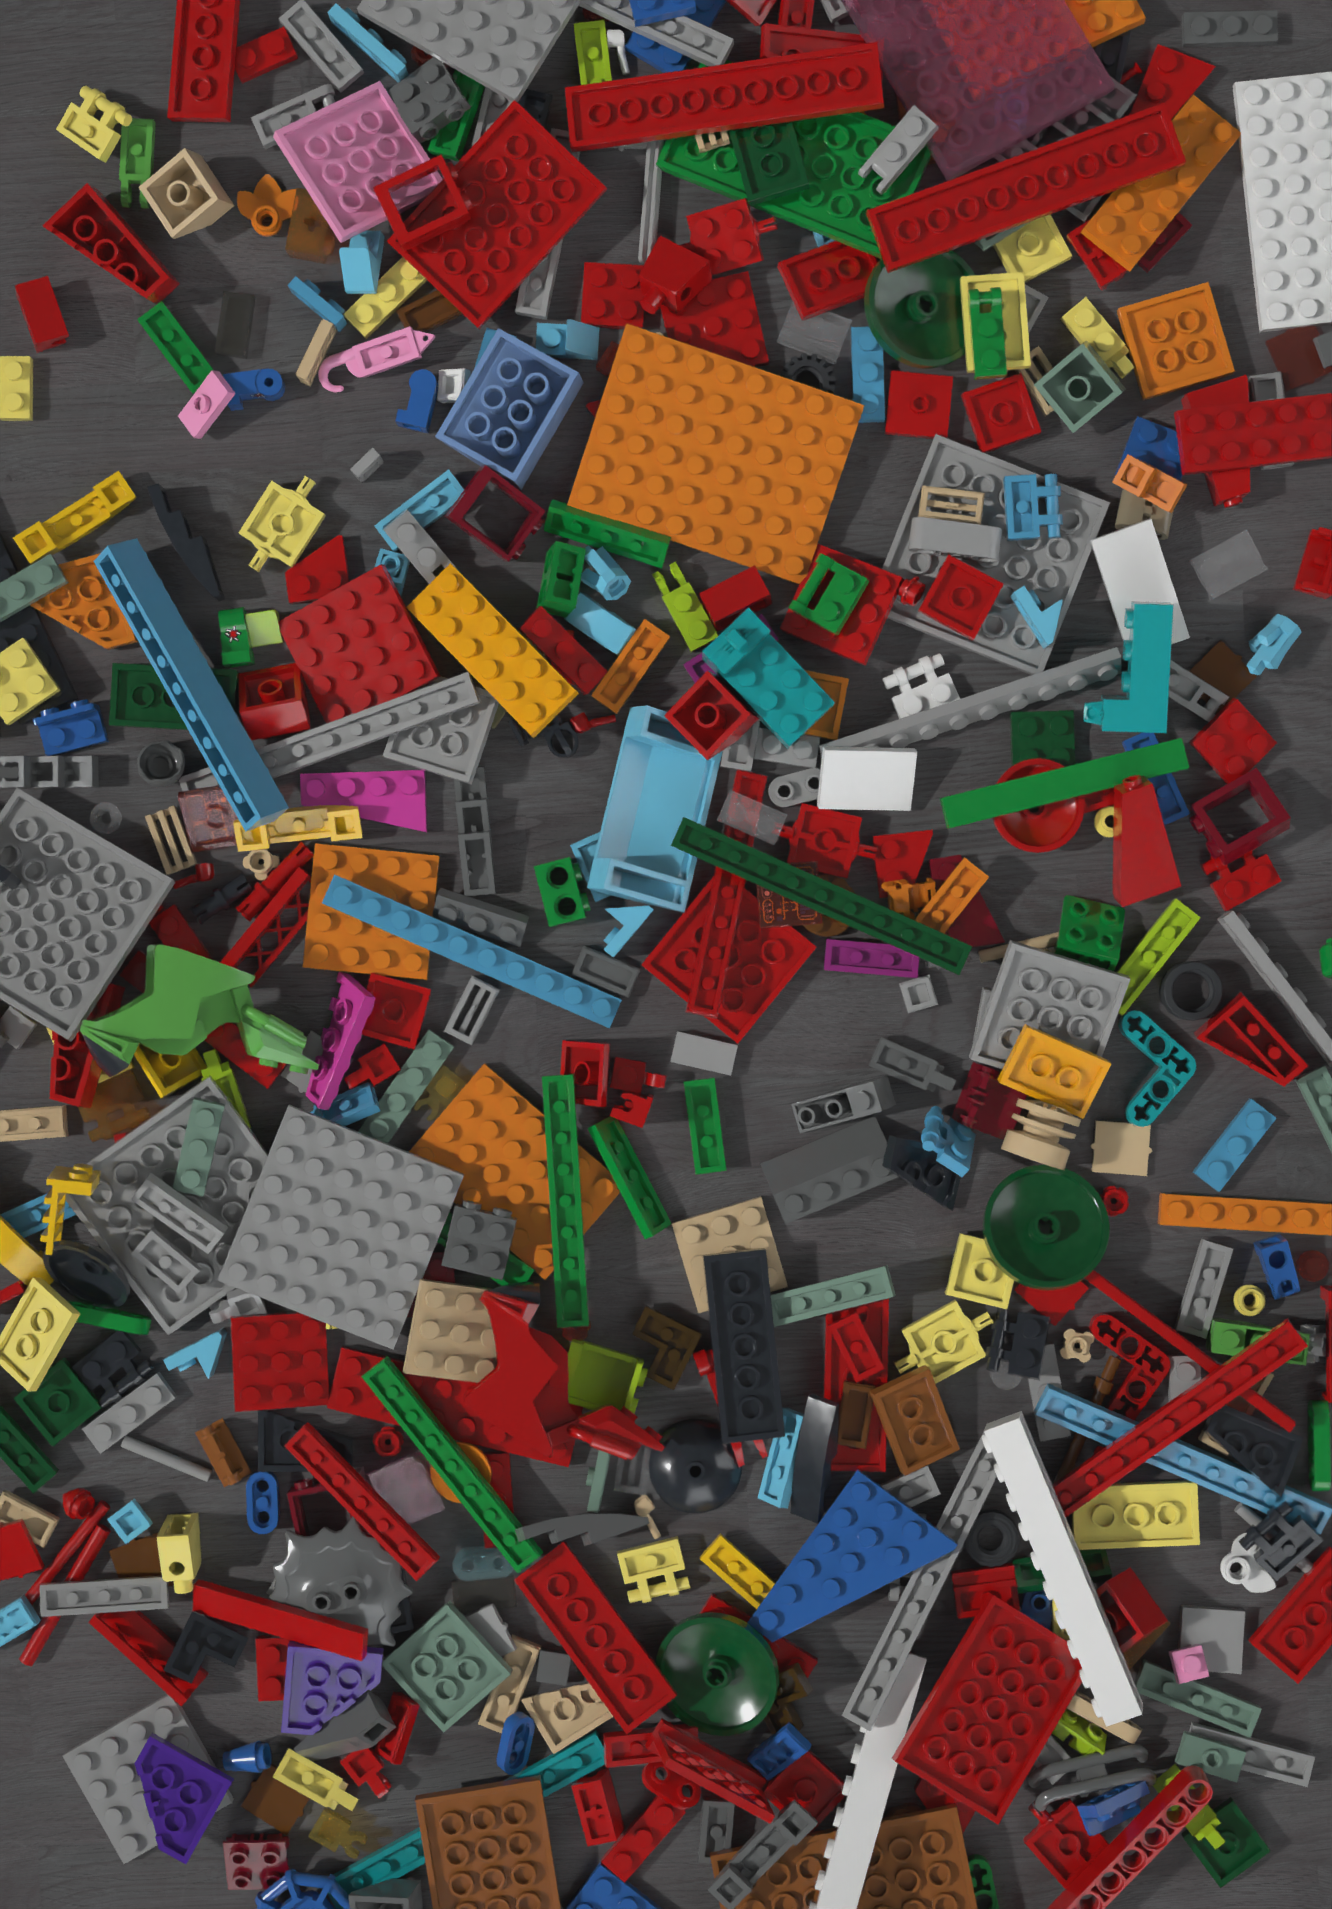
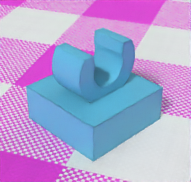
M135 1498L107 1519L125 1544L129 1543L153 1524Z

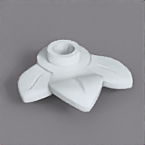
M1247 1533L1239 1535L1233 1541L1231 1553L1227 1554L1221 1561L1220 1571L1222 1576L1232 1584L1242 1583L1250 1592L1262 1593L1276 1587L1274 1580L1255 1561L1253 1556L1261 1548L1255 1544L1246 1551L1240 1545L1239 1540ZM1235 1562L1240 1563V1570L1231 1572V1565Z

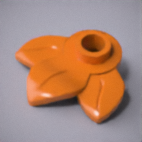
M265 174L257 183L254 193L248 191L238 192L237 206L240 213L251 220L254 230L259 235L269 237L280 231L283 221L295 215L300 197L297 189L282 192L277 182L269 174ZM266 217L273 218V222L269 226L262 224L263 219Z

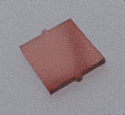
M1316 326L1289 328L1285 330V333L1265 341L1277 371L1282 373V380L1286 391L1306 383L1313 384L1315 379L1332 372V366L1323 368L1313 342L1314 338L1320 336Z

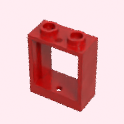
M442 154L373 187L403 252L471 220L468 212L469 209L473 208L465 190L459 192L454 182L460 179L452 161L445 163ZM440 170L458 209L408 233L390 193Z

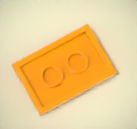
M1025 1024L997 1080L1003 1085L1040 1101L1066 1109L1070 1114L1084 1119L1111 1066V1062Z

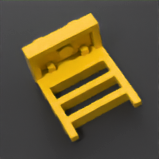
M74 1164L73 1168L56 1166L47 1177L46 1185H52V1188L45 1196L44 1204L51 1205L43 1215L42 1223L49 1224L40 1238L41 1242H47L45 1255H52L54 1242L62 1240L66 1193L91 1196L100 1183L101 1171L93 1170L92 1165Z

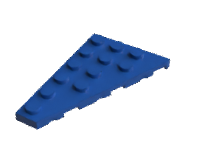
M858 1469L747 1623L771 1642H774L953 1551L958 1543Z

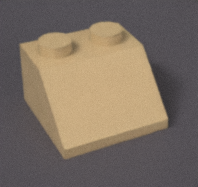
M186 148L139 186L144 197L173 239L212 225L235 206L203 157Z

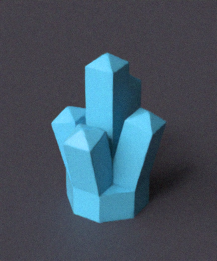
M588 545L585 547L584 560L595 573L586 568L581 575V580L601 593L606 601L619 599L627 592L631 580L603 546L595 551Z
M1276 614L1268 625L1249 641L1250 650L1255 653L1247 664L1250 674L1260 675L1265 668L1278 669L1285 654L1301 634L1297 624L1286 616Z

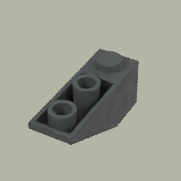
M884 1075L792 1103L791 1106L801 1134L882 1112L896 1105L888 1076Z
M367 1690L349 1708L337 1717L334 1716L324 1723L322 1728L314 1735H307L294 1750L301 1756L315 1762L371 1748L394 1730L396 1725L383 1699Z

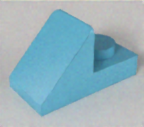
M364 231L350 238L349 247L340 248L339 254L343 281L347 294L377 293L385 239L381 231Z
M567 319V324L537 323L536 349L552 358L598 360L600 328Z
M1023 586L1013 592L1010 596L1043 649L1053 643L1063 599L1041 612L1039 609L1041 602L1032 589L1028 591Z
M650 906L605 909L624 926L620 930L617 927L612 929L603 940L608 944L604 950L614 958L654 909Z
M225 1328L166 1357L163 1361L168 1371L178 1367L181 1372L196 1364L195 1357H197L207 1378L212 1377L227 1335Z

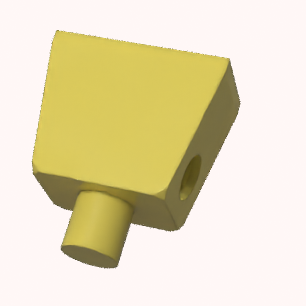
M199 1513L167 1515L157 1535L162 1579L165 1582L174 1581L175 1593L185 1594L193 1591V1579H195L201 1565Z

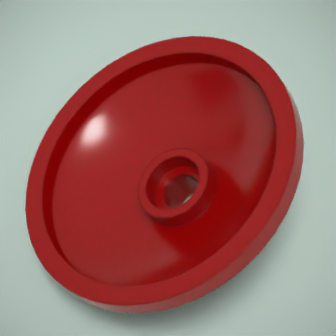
M1048 759L1024 760L1007 769L996 784L1064 766ZM1081 795L1037 806V810L1034 813L1030 812L1029 809L993 817L992 819L999 834L1017 849L1032 853L1049 852L1066 844L1079 829L1084 815V796Z

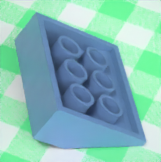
M498 328L435 437L479 466H488L511 485L522 490L584 382L579 372Z

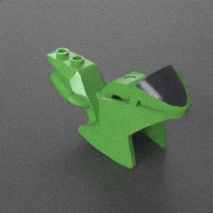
M151 944L146 948L144 993L119 1009L93 1021L83 1020L80 1027V1032L92 1057L108 1077L115 1076L129 1066L139 1043L159 1054L185 1055L207 1039L208 1034L225 1023H237L246 1053L260 1058V1065L277 1068L278 1062L290 1064L289 1071L308 1074L309 1069L318 1070L319 1064L302 1055L307 1041V1037L304 1036L303 1032L272 1014L267 1015L254 1008L247 986L254 981V975L186 950L161 944Z

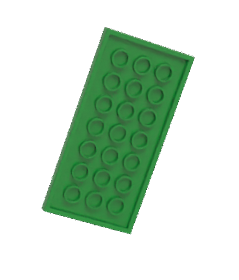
M726 60L724 64H729V63H734V62H731V61H729V60ZM700 63V65H699L698 68L709 67V66ZM860 112L792 121L810 189L752 205L751 207L882 259L866 212L869 209L916 193L934 152L936 142L929 140L887 191L881 195L876 188L883 178L874 170L865 178H862L858 172L895 126ZM727 130L730 144L703 153L699 152L695 135L666 139L656 162V167H659L663 172L737 201L747 198L729 130ZM714 132L716 140L721 139L720 132ZM707 133L701 134L704 144L710 142Z

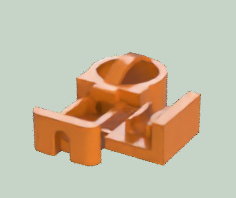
M926 878V882L910 884L906 879L884 882L881 885L888 892L889 909L912 920H915V916L910 909L918 912V908L925 907L936 893L935 881L931 878Z

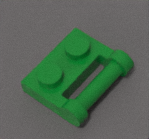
M820 553L815 561L817 565L797 600H792L788 608L838 636L870 581ZM829 570L835 573L813 611L807 606Z

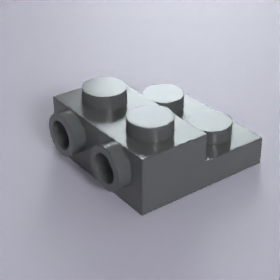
M435 57L428 60L387 91L398 108L397 111L404 123L420 144L434 138L440 129L450 122L460 119L464 112L471 108L444 62Z
M463 1200L462 1204L457 1203L454 1207L441 1266L503 1280L518 1218L511 1216L512 1211L494 1207L493 1212L481 1209L482 1204Z

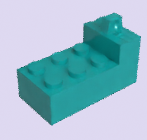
M1131 601V608H1125L1124 627L1130 629L1129 640L1123 641V659L1128 661V671H1122L1121 690L1126 693V696L1101 695V701L1085 702L1083 710L1084 722L1098 724L1102 731L1167 732L1173 604L1170 602Z
M748 607L702 651V660L759 717V720L774 736L789 749L834 706L835 702L770 635L771 630Z

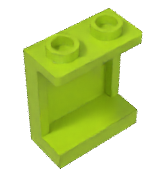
M573 1337L568 1351L569 1403L590 1410L606 1404L613 1405L618 1410L625 1406L635 1414L639 1399L634 1398V1393L637 1386L643 1387L648 1369L642 1368L644 1359Z

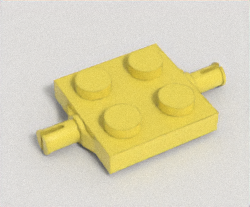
M304 476L296 491L284 489L277 483L270 482L239 531L241 536L251 541L258 549L248 566L260 572L268 557L279 559L290 567L296 564L326 516L311 506L306 499L314 484H316L313 480Z
M953 1300L901 1329L909 1344L910 1354L894 1363L900 1374L915 1365L918 1367L926 1365L930 1369L936 1384L986 1356L979 1343L977 1331L993 1324V1321L988 1312L970 1320L963 1314L957 1301Z

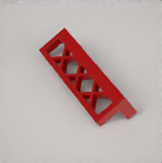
M298 867L220 962L241 970L238 966L245 957L258 956L259 969L254 974V981L248 984L251 988L254 987L307 922L308 910L302 915V907H309V903L301 904L300 891L307 882L311 883L312 875L303 868ZM296 897L297 904L289 905ZM297 908L299 921L294 927L282 928L281 914L285 909ZM277 921V928L269 929ZM282 931H290L283 939ZM278 932L279 945L274 951L262 952L261 938L264 934ZM257 944V952L250 953ZM262 955H270L263 963Z
M140 1610L96 1613L88 1622L181 1707L209 1674L200 1666L191 1684L164 1671L163 1669L176 1643Z

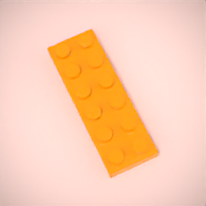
M451 563L406 607L533 738L579 694Z

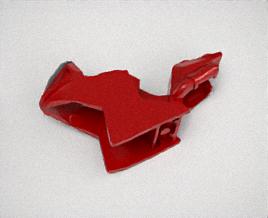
M512 1283L485 1290L478 1300L486 1306L494 1334L497 1366L464 1394L463 1400L465 1405L486 1421L548 1458L552 1456V1447L574 1438L590 1444L589 1446L625 1460H632L642 1445L660 1452L664 1450L665 1446L660 1443L663 1437L650 1426L643 1430L634 1423L638 1417L625 1406L618 1410L613 1405L606 1404L580 1416H577L570 1408L568 1400L569 1372L567 1351L552 1335L529 1327L541 1302L539 1283Z

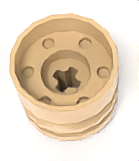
M1018 1098L1016 1106L1027 1109L1029 1112L1027 1117L1013 1113L1012 1118L1023 1124L1024 1127L1022 1131L1007 1129L1001 1149L1064 1170L1070 1150L1058 1144L1060 1137L1075 1139L1076 1134L1063 1130L1065 1123L1079 1127L1081 1119L1075 1118L1066 1109L1037 1099L1023 1100Z

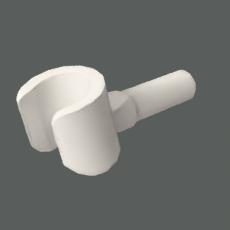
M608 30V48H617L622 74H629L630 70L625 55L624 33L621 30Z

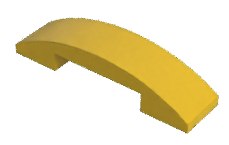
M119 471L92 487L94 491L45 522L41 523L38 521L13 537L31 565L49 554L53 555L90 534L137 498Z
M318 805L288 808L274 822L246 832L239 819L233 821L238 852L268 849L270 844L328 837H331V841L363 838L359 808L357 806Z
M0 1215V1263L27 1286L33 1277H41L50 1285L54 1280L45 1268L43 1262L44 1253L41 1250L38 1252Z

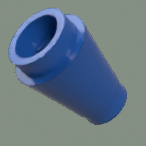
M259 1740L230 1751H225L223 1754V1766L226 1771L262 1773L264 1769L270 1768L272 1762L269 1744L262 1743Z

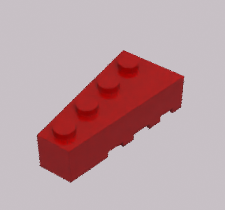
M88 183L43 225L48 231L155 304L163 301L180 284L103 194Z
M109 984L86 1020L93 1021L119 1009L125 987ZM80 1030L72 1042L52 1031L54 1051L53 1057H51L49 1099L78 1107L91 1108L102 1069L92 1057Z

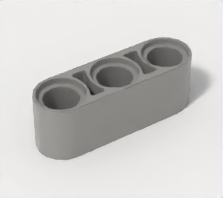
M914 517L912 518L908 550L929 555L947 557L949 554L960 559L998 562L1003 530L987 525Z

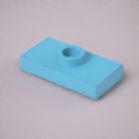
M25 1594L0 1609V1647L36 1626L41 1621Z

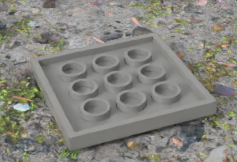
M1010 940L971 1048L970 1059L1003 1069L1025 1024L1102 1057L1129 985L1130 977Z
M168 1694L62 1755L123 1864L157 1846L155 1828L152 1818L150 1819L143 1796L144 1789L134 1764L152 1732L216 1768L185 1711ZM229 1789L216 1812L233 1802L234 1798Z

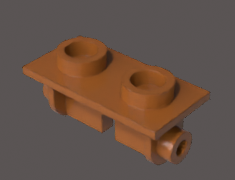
M223 1418L195 1432L224 1487L231 1486L239 1482L241 1478L252 1473Z

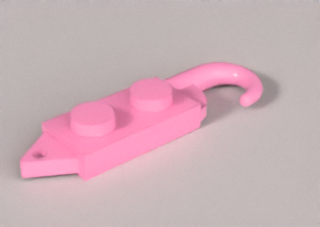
M409 326L352 346L350 349L330 355L323 360L318 371L319 381L330 392H342L344 390L342 385H333L328 379V373L332 368L346 364L348 370L354 376L366 378L421 359V354L435 339V335L415 331ZM425 336H428V341H424Z

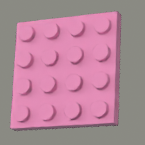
M381 81L276 130L273 135L276 143L340 243L388 220L373 189L374 186L430 160L421 144L404 123L397 111L398 108ZM438 171L390 193L399 214L422 203L442 180Z

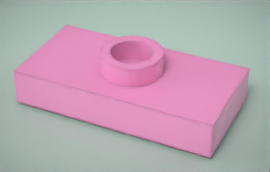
M212 370L178 417L194 438L202 439L236 393L219 371Z

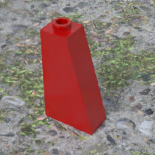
M1247 375L1186 393L1181 399L1183 409L1249 402ZM1250 468L1204 473L1214 506L1224 504L1225 508L1243 503L1242 498L1250 492Z
M1140 775L1129 776L1122 781L1123 783L1114 786L1112 893L1114 899L1122 907L1181 887L1153 783L1145 776Z

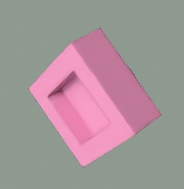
M1195 1644L1168 1651L1176 1683L1182 1684L1209 1677L1202 1645Z

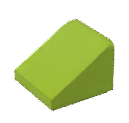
M267 610L245 614L252 648L283 643L278 611Z

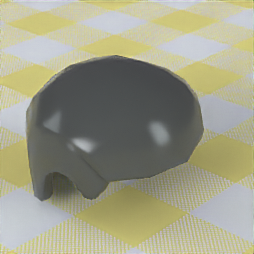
M168 740L151 742L141 749L137 758L139 775L152 786H171L179 781L185 770V757L182 749L176 747Z

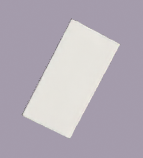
M1149 518L1090 540L1123 641L1129 640L1130 629L1124 627L1125 608H1131V601L1170 602L1174 605L1171 644L1190 638L1152 519Z

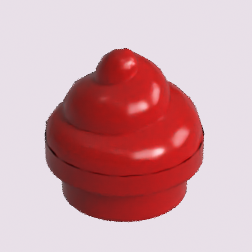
M82 1487L70 1490L62 1496L64 1511L72 1519H85L90 1515L95 1505V1499L90 1491Z

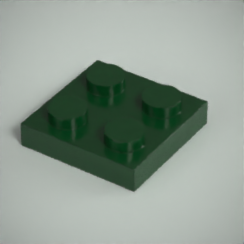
M1074 710L1010 713L1011 766L1024 760L1036 758L1052 760L1064 767L1075 764Z
M63 1358L48 1370L37 1391L28 1392L24 1389L13 1398L52 1447L102 1408L95 1394L87 1388L66 1358Z
M1231 1797L1213 1810L1217 1815V1819L1221 1822L1216 1827V1830L1225 1839V1843L1217 1850H1215L1206 1837L1198 1841L1188 1829L1181 1833L1183 1839L1220 1888L1271 1851Z

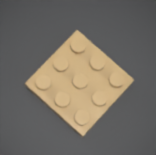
M761 1196L672 1222L698 1313L708 1311L703 1255L765 1248L770 1292L788 1287Z
M420 1279L403 1372L405 1374L476 1383L497 1366L494 1334L486 1306L478 1299L485 1290L492 1288Z

